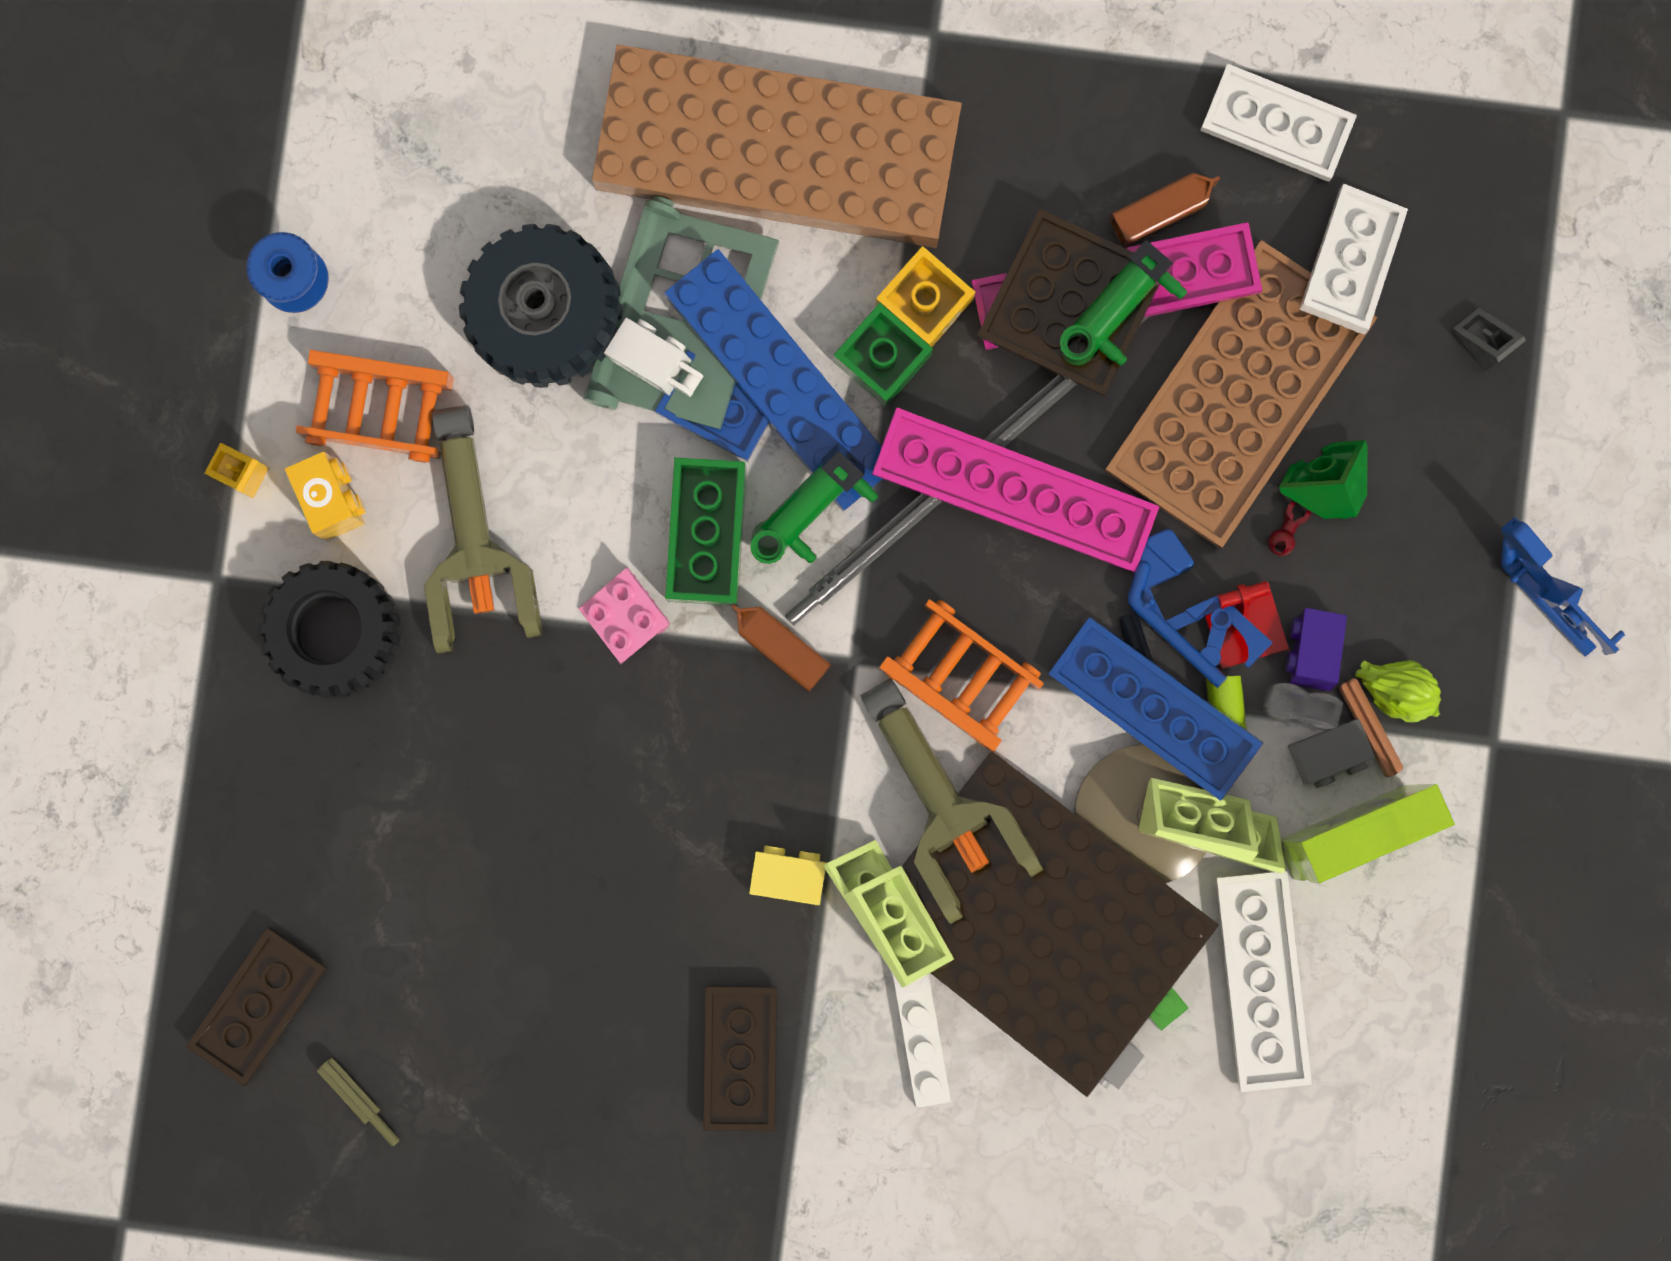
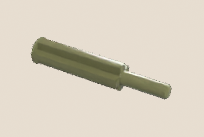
M333 1057L322 1063L316 1071L364 1125L369 1121L391 1146H395L399 1142V1138L378 1116L377 1113L380 1111V1108Z

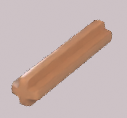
M1350 679L1339 686V691L1354 719H1360L1375 759L1384 776L1391 777L1403 770V765L1358 680Z

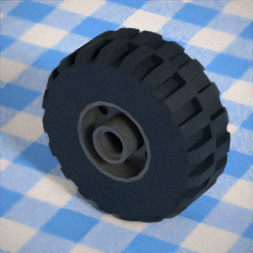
M527 224L522 226V231L516 233L509 229L500 234L502 239L492 244L489 241L481 248L484 252L478 261L472 259L467 268V271L470 273L468 281H462L460 287V294L464 297V303L459 305V315L465 322L463 331L467 340L474 346V351L499 374L521 385L531 383L534 387L547 388L549 383L555 382L561 386L571 383L570 377L576 374L583 377L590 373L592 369L589 366L596 359L602 362L606 357L604 354L605 348L618 331L616 327L617 320L622 319L623 306L619 302V296L621 295L619 283L614 278L613 270L599 251L591 243L586 242L578 233L572 230L565 232L560 226L546 224L545 228H538L536 224Z

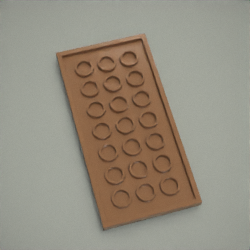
M1262 240L1254 249L1263 290L1262 293L1218 302L1104 470L1152 504L1160 506L1161 510L1219 549L1223 548L1366 336V334L1363 335L1299 310L1311 273ZM1375 315L1373 316L1370 328L1378 318Z

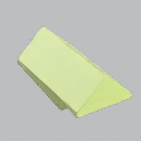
M1155 778L1149 780L1138 832L1255 868L1283 874L1286 868L1276 816L1252 811L1250 800L1225 795L1220 801L1204 789Z
M876 840L823 866L902 988L909 986L954 960L902 866L892 869Z

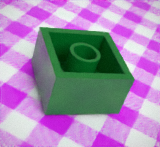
M879 303L834 353L833 362L886 408L932 356L933 348L883 304Z

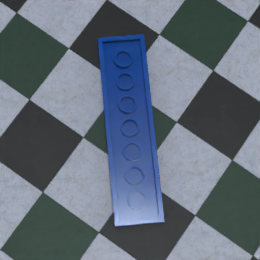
M719 249L714 251L664 292L663 295L811 474L822 464V459L839 442L864 465L865 475L862 478L870 486L873 487L882 480V478L871 475L881 445ZM851 488L848 492L844 490L834 502L842 511H845L862 496Z

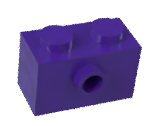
M1305 608L1298 618H1293L1290 638L1295 639L1293 652H1288L1285 672L1290 673L1289 684L1331 691L1338 684L1347 615Z

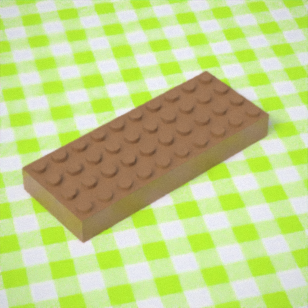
M617 44L592 182L597 191L653 200L654 196H659L679 205L937 248L962 103Z

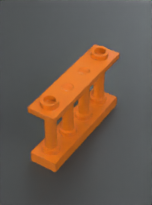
M310 350L308 364L317 370V375H320L311 428L296 426L295 431L305 438L306 444L326 447V441L398 452L409 454V460L421 463H429L430 458L440 459L441 452L437 448L429 447L428 445L433 422L432 413L435 410L437 395H441L442 390L452 391L454 377L448 371ZM338 373L352 375L351 380L354 381L345 433L325 430L334 378H338ZM373 379L385 380L386 386H389L380 439L360 436L368 384H372ZM407 384L421 386L420 391L423 392L414 444L394 441L402 391L407 389Z
M929 599L924 608L932 613L930 618L902 656H896L894 660L887 656L879 670L986 749L994 752L1002 741L996 736L1000 731L997 729L1028 685H1031L1036 690L1042 687L1044 682L1038 679L1041 673L1025 661L1020 666L953 617L956 611L944 601L938 599L934 603ZM943 622H945L961 635L929 678L925 677L921 681L911 674L914 669L912 664ZM973 643L989 656L958 699L954 697L950 702L939 694L942 691L940 686ZM1002 664L1018 677L987 719L982 718L978 723L968 715L971 711L969 706L999 665Z

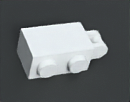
M625 318L604 351V354L616 365L668 396L675 388L691 397L704 376L688 366L691 359L684 352L686 347L670 336L666 340L655 335L657 329L642 319L635 323ZM685 372L688 375L681 384L678 381Z

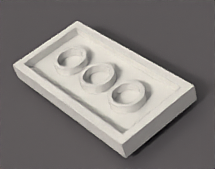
M1227 64L1200 131L1330 182L1357 115Z
M1343 184L1338 191L1299 310L1365 335L1370 328L1408 209Z

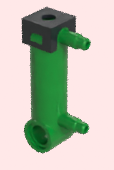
M1145 240L1129 258L1126 266L1074 324L1063 332L1060 339V352L1063 359L1071 365H1084L1092 359L1095 352L1099 349L1111 361H1115L1119 366H1122L1127 361V357L1108 338L1153 287L1156 288L1160 284L1179 299H1182L1187 294V290L1169 273L1172 270L1173 262ZM1076 337L1083 338L1087 342L1088 347L1083 353H1073L1067 346L1069 341Z
M838 442L822 459V464L765 521L756 525L752 532L750 546L755 559L761 563H775L782 558L785 549L789 546L800 558L805 559L808 563H813L817 558L816 554L798 536L844 490L848 492L853 488L869 502H874L877 499L878 494L862 478L865 475L864 465ZM764 536H772L777 540L778 544L772 548H766L760 544L759 540Z

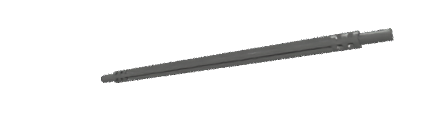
M1144 317L1141 324L1149 317ZM1059 375L1054 376L982 440L1005 447L1077 384ZM922 493L917 495L809 589L810 594L784 615L786 619L794 626L818 604L823 606L942 501Z

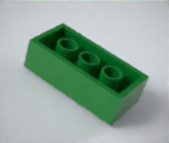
M674 457L665 599L668 602L732 606L734 604L738 606L747 471L745 462Z

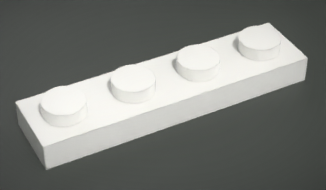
M929 974L903 988L893 975L916 1108L951 1102Z

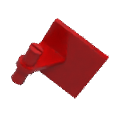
M1263 581L1247 587L1245 584L1237 586V590L1217 595L1221 609L1233 606L1273 642L1259 658L1289 649L1268 582ZM1211 614L1205 616L1209 633L1212 627ZM1232 624L1226 631L1220 652V669L1244 663L1249 657L1248 646L1244 637Z

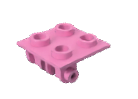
M628 567L579 608L620 664L625 662L654 636L664 632L670 624L667 616H664L655 604L654 599L648 595V591H645L636 579L635 574H632Z

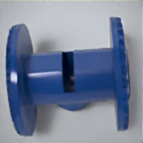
M288 232L272 233L260 239L249 253L246 266L248 279L252 287L275 308L288 313H300L313 308L324 297L329 282L326 264L319 254L301 237Z

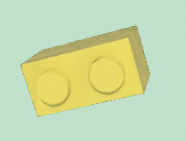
M764 846V852L756 851L749 894L820 905L825 868L823 866L827 862L820 861L821 854L800 851L798 858L785 856L784 848Z

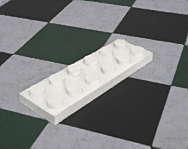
M1284 871L1283 874L1265 872L1215 878L1239 1091L1248 1092L1312 1085L1288 871Z

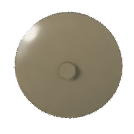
M1144 744L1121 748L1102 758L1087 773L1077 793L1074 814L1161 881L1169 883L1191 871L1205 856L1206 852L1138 832L1148 782L1151 778L1199 789L1204 788Z

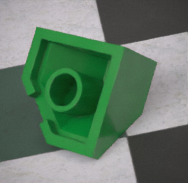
M1366 440L1332 442L1321 449L1323 455L1308 463H1305L1302 459L1289 467L1279 486L1280 492L1323 519L1357 517L1367 496Z

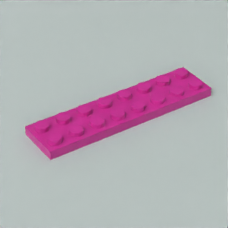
M1248 222L1151 242L1156 249L1173 262L1172 270L1169 273L1181 283V286L1187 290V294L1182 299H1179L1160 285L1144 317L1260 294L1263 291ZM1141 245L1128 247L1126 249L1135 252ZM1007 273L972 280L973 290L976 292L975 300L981 326ZM984 340L985 350L999 348Z
M895 408L871 475L1131 572H1135L1160 507L900 408Z

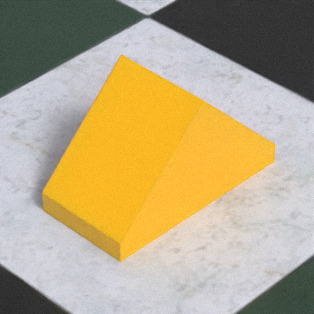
M220 443L204 474L254 498L269 467Z

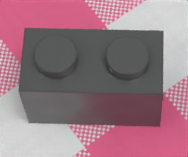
M1359 718L1352 719L1287 745L1303 785L1314 783L1315 788H1320L1336 781L1334 774L1344 770L1347 771L1348 775L1368 768L1366 762L1375 758Z

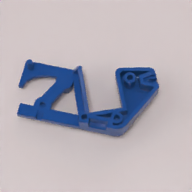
M1516 517L1508 521L1501 528L1504 537L1501 548V566L1511 577V582L1516 583L1584 657L1597 647L1586 636L1588 633L1585 630V626L1601 645L1604 655L1618 652L1619 648L1615 644L1625 636L1624 632L1620 630L1609 639L1578 606L1583 589L1552 577L1543 568V565L1553 555L1528 524L1519 521ZM1562 605L1566 608L1562 610L1559 606Z
M1165 529L1148 537L1128 593V604L1134 613L1142 618L1162 639H1165L1218 689L1227 679L1216 666L1221 661L1220 652L1226 631L1231 624L1244 637L1248 646L1249 657L1245 663L1248 669L1273 642L1233 606L1221 609L1217 596L1186 609L1185 612L1165 621L1150 588L1194 568L1192 557L1176 534L1170 529ZM1211 614L1212 627L1207 645L1199 652L1176 630Z

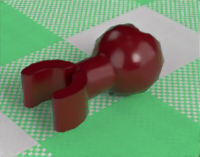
M1290 502L1284 509L1285 522L1282 528L1273 531L1268 538L1269 550L1274 555L1286 556L1294 550L1296 542L1294 533L1298 526L1303 525L1310 518L1311 512L1309 510L1302 515V518H1298L1294 522L1292 509L1295 506V502ZM1275 547L1279 548L1280 552H1277Z

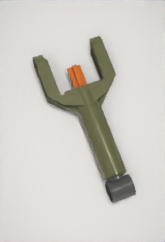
M467 404L433 410V424L438 441L444 440L439 445L456 544L445 561L436 567L424 584L435 650L437 654L453 650L455 631L447 581L452 583L469 581L474 614L495 611L489 577L509 574L508 570H511L519 623L524 627L526 637L542 636V623L533 569L490 540L474 438L466 437L474 435V422L470 406Z
M891 677L860 695L875 722L880 720L878 726L929 813L924 834L920 838L914 864L950 924L963 917L960 910V901L932 853L936 850L941 852L955 844L971 873L983 868L989 863V860L973 833L989 824L987 820L990 818L993 819L1018 864L1026 868L1031 877L1044 870L1009 809L959 796L908 707H903L907 703Z

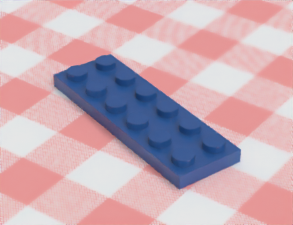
M1092 617L1087 619L1049 672L1051 677L1220 801L1225 797L1264 744L1263 741Z

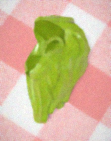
M1364 660L1361 663V669L1355 673V677L1363 679L1362 684L1374 698L1373 702L1381 712L1391 718H1401L1405 722L1413 723L1425 720L1428 716L1438 717L1440 714L1441 690L1438 687V682L1427 669L1414 660H1403L1385 665H1372Z

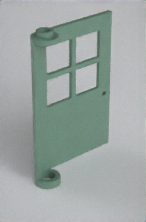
M654 196L653 201H645L643 213L620 282L621 295L619 296V302L623 306L622 319L617 320L616 327L619 329L625 318L635 323L642 319L657 329L655 335L666 340L670 336L686 347L684 350L685 354L688 350L696 354L694 361L691 360L688 366L704 376L691 397L675 389L665 409L674 413L675 417L721 430L736 382L684 319L680 321L645 311L655 276L677 282L685 276L658 268L669 233L705 242L706 246L701 262L712 254L714 245L752 255L744 280L760 300L764 293L779 240L680 214L678 210L673 208L674 202L663 197ZM606 356L602 362L596 359L583 400L609 410H616L618 403L622 402L655 412L665 393L616 365ZM683 373L679 383H683L688 375L687 373Z

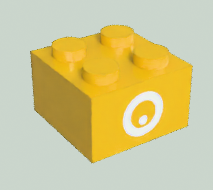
M922 246L878 295L875 307L879 303L883 304L928 345L933 347L972 303L976 292Z
M323 451L285 468L312 534L328 541L365 524L362 515L366 513L363 502L359 495H354L349 488L348 483L352 481L351 475L345 463H340L337 457L333 458Z

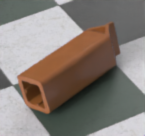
M1190 173L1111 213L1109 222L1122 247L1128 248L1203 210L1209 200L1212 188L1219 182L1220 177L1217 176L1211 179L1199 174Z
M734 604L732 605V610L737 614L739 636L809 693L830 668L831 664L762 607L739 609Z

